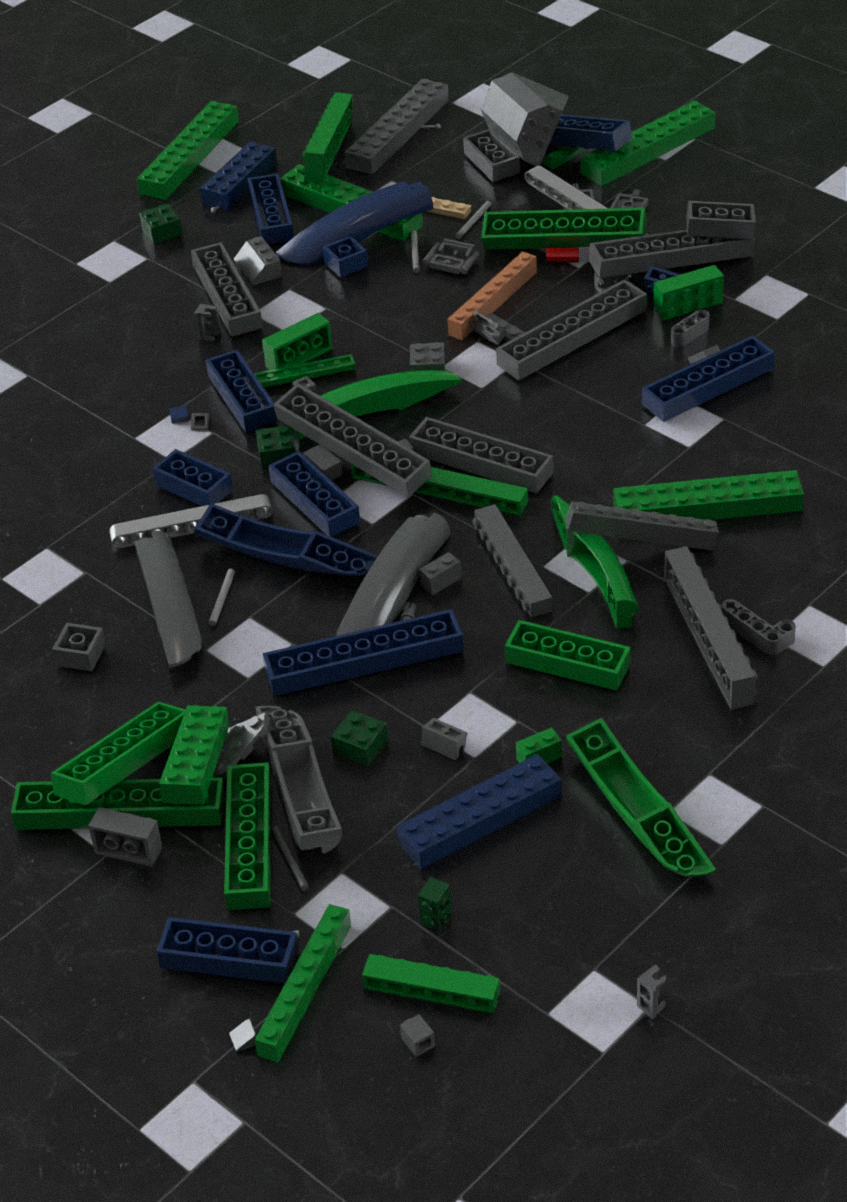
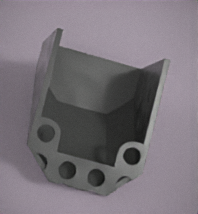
M511 72L491 81L490 88L481 106V111L489 129L525 162L540 166L569 96Z

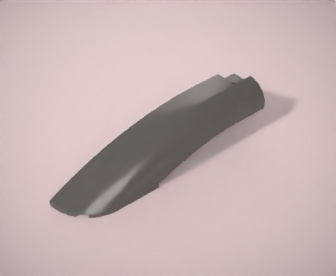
M433 513L429 518L425 515H416L414 518L409 517L383 548L365 576L341 622L336 636L390 624L404 609V604L420 577L419 569L429 563L434 554L450 537L449 524L442 516L437 513Z
M151 531L152 538H142L134 542L169 668L189 661L193 653H198L202 646V639L172 540L169 535L162 531Z
M278 706L255 707L257 716L266 713L270 717L268 732L263 737V742L276 788L296 845H299L301 850H311L320 847L322 854L329 852L340 842L342 828L326 791L312 740L303 719L292 710L287 712Z

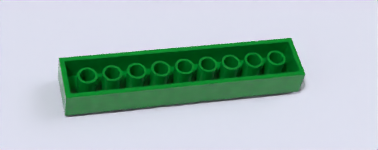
M335 92L333 98H330V103L327 104V109L324 110V115L321 116V121L318 122V127L315 128L312 139H309V145H306V150L303 151L302 160L305 161V166L302 167V175H304V181L323 183L352 123L353 94Z
M210 101L137 178L139 194L166 200L239 122L237 106Z
M692 101L632 132V139L617 151L595 150L581 157V174L596 184L603 186L714 129L716 112L697 101Z
M300 164L280 178L284 196L328 213L372 193V191L326 175L323 183L304 181V175H302L303 165ZM422 213L397 221L377 232L404 242L411 236L412 231L417 232L423 227Z
M645 208L485 212L481 239L485 250L590 247V243L645 236L647 217Z
M797 470L613 488L614 507L657 512L666 515L673 514L702 520L803 511L804 492Z
M212 778L203 805L162 803L159 786L161 779L122 780L87 805H81L54 795L52 781L17 782L11 816L15 830L89 828L88 825L99 807L157 820L158 827L221 826L225 802L223 778Z

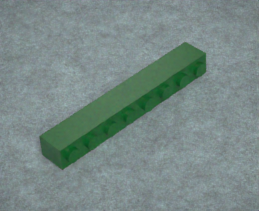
M332 904L328 905L255 1038L257 1055L259 1057L279 1062L351 928L349 909Z

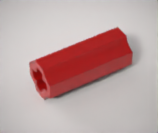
M546 248V261L579 262V248Z

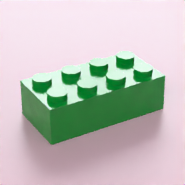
M715 265L654 282V311L663 321L723 303L724 275Z
M316 313L262 339L266 367L269 370L303 364L331 350L330 322L321 314Z

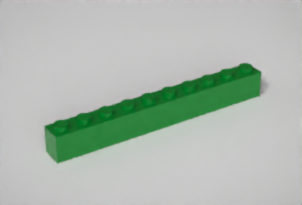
M351 464L352 478L388 486ZM431 467L432 476L415 491L416 493L483 508L495 504L499 511L521 516L528 503V488Z

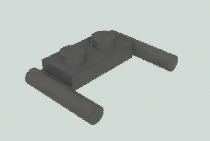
M437 242L423 259L422 263L424 265L429 264L430 268L453 274H466L480 253L474 251L467 261L436 254L441 243Z

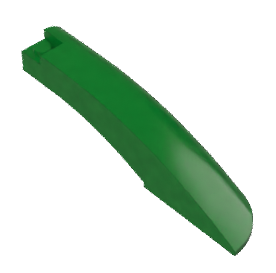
M445 370L407 371L358 381L321 395V397L357 417L392 409L401 411L462 381L456 374ZM293 429L299 440L307 437Z
M558 495L553 496L551 499V510L567 557L572 556L593 578L609 606L616 629L632 627V618L635 617L634 612L639 611V607L628 577L615 552L602 535L568 531L565 519L570 504Z
M602 718L566 735V740L607 800L637 838L663 866L672 872L689 877L706 876L716 872L715 867L671 803H668L644 777Z

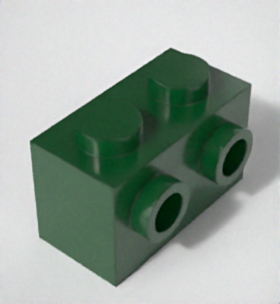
M432 877L428 879L418 894L421 924L440 931L444 923H448L452 913L450 884Z

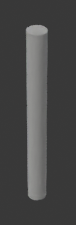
M486 201L456 233L457 239H460L492 205L490 201Z
M412 231L413 272L418 273L420 271L417 232Z
M228 569L209 620L211 626H215L235 574L233 569Z

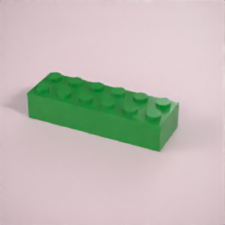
M518 620L505 644V663L617 691L630 666V647Z
M187 705L159 782L162 803L204 804L229 729L227 707Z

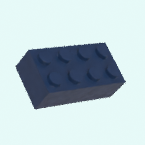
M177 449L152 468L155 485L200 506L219 503L233 490L231 473Z

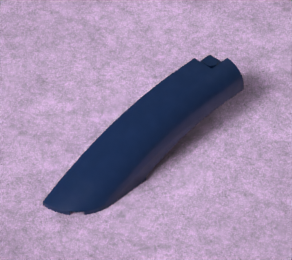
M403 181L362 196L334 210L307 227L280 248L276 255L285 263L293 262L297 263V266H307L323 262V246L350 235L359 243L390 224L434 209L429 189L426 185L423 186L420 181L410 185Z
M210 503L195 527V535L231 550L276 565L314 573L341 576L363 575L368 573L378 557L375 554L315 530L313 532L300 531L263 523Z

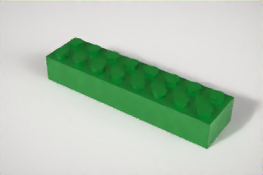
M158 701L53 771L51 778L54 795L81 805L91 803V801L104 794L114 785H117L124 778L174 744L186 710Z
M269 763L227 765L224 882L227 910L269 908L271 894V775Z

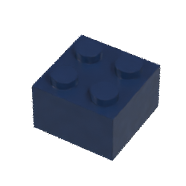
M351 235L323 246L324 263L340 278L368 267L367 250Z

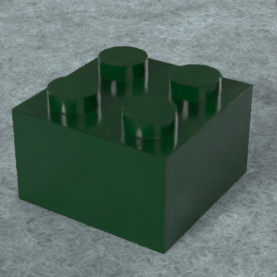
M163 204L139 213L142 229L153 244L182 235L180 218L169 204Z
M290 426L256 430L262 469L269 468V465L296 452Z
M353 710L350 711L331 735L332 751L334 754L367 767L388 741L387 723Z

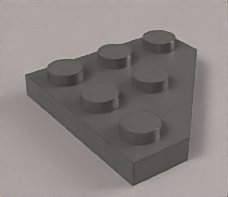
M266 713L254 716L228 729L212 778H227V765H236L240 759L245 760L254 749L252 745L259 736L263 738L266 735L270 720Z

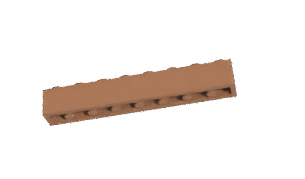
M525 252L520 253L448 318L449 336L460 340L466 338L474 330L469 322H476L475 311L484 316L493 313L537 273L536 256Z

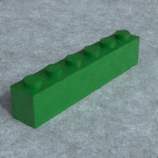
M369 954L362 974L364 989L494 1013L500 995V978L491 975L475 974L469 971L453 970L448 967L432 966L426 963L410 962L405 959H394L383 955Z

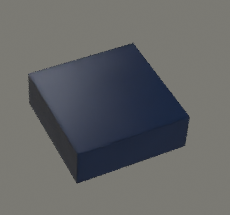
M186 406L169 408L171 423L189 421Z

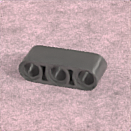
M698 310L671 328V345L676 348L684 347L709 330V312Z

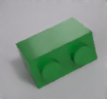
M552 727L516 742V759L519 763L537 754L546 763L562 758V740Z

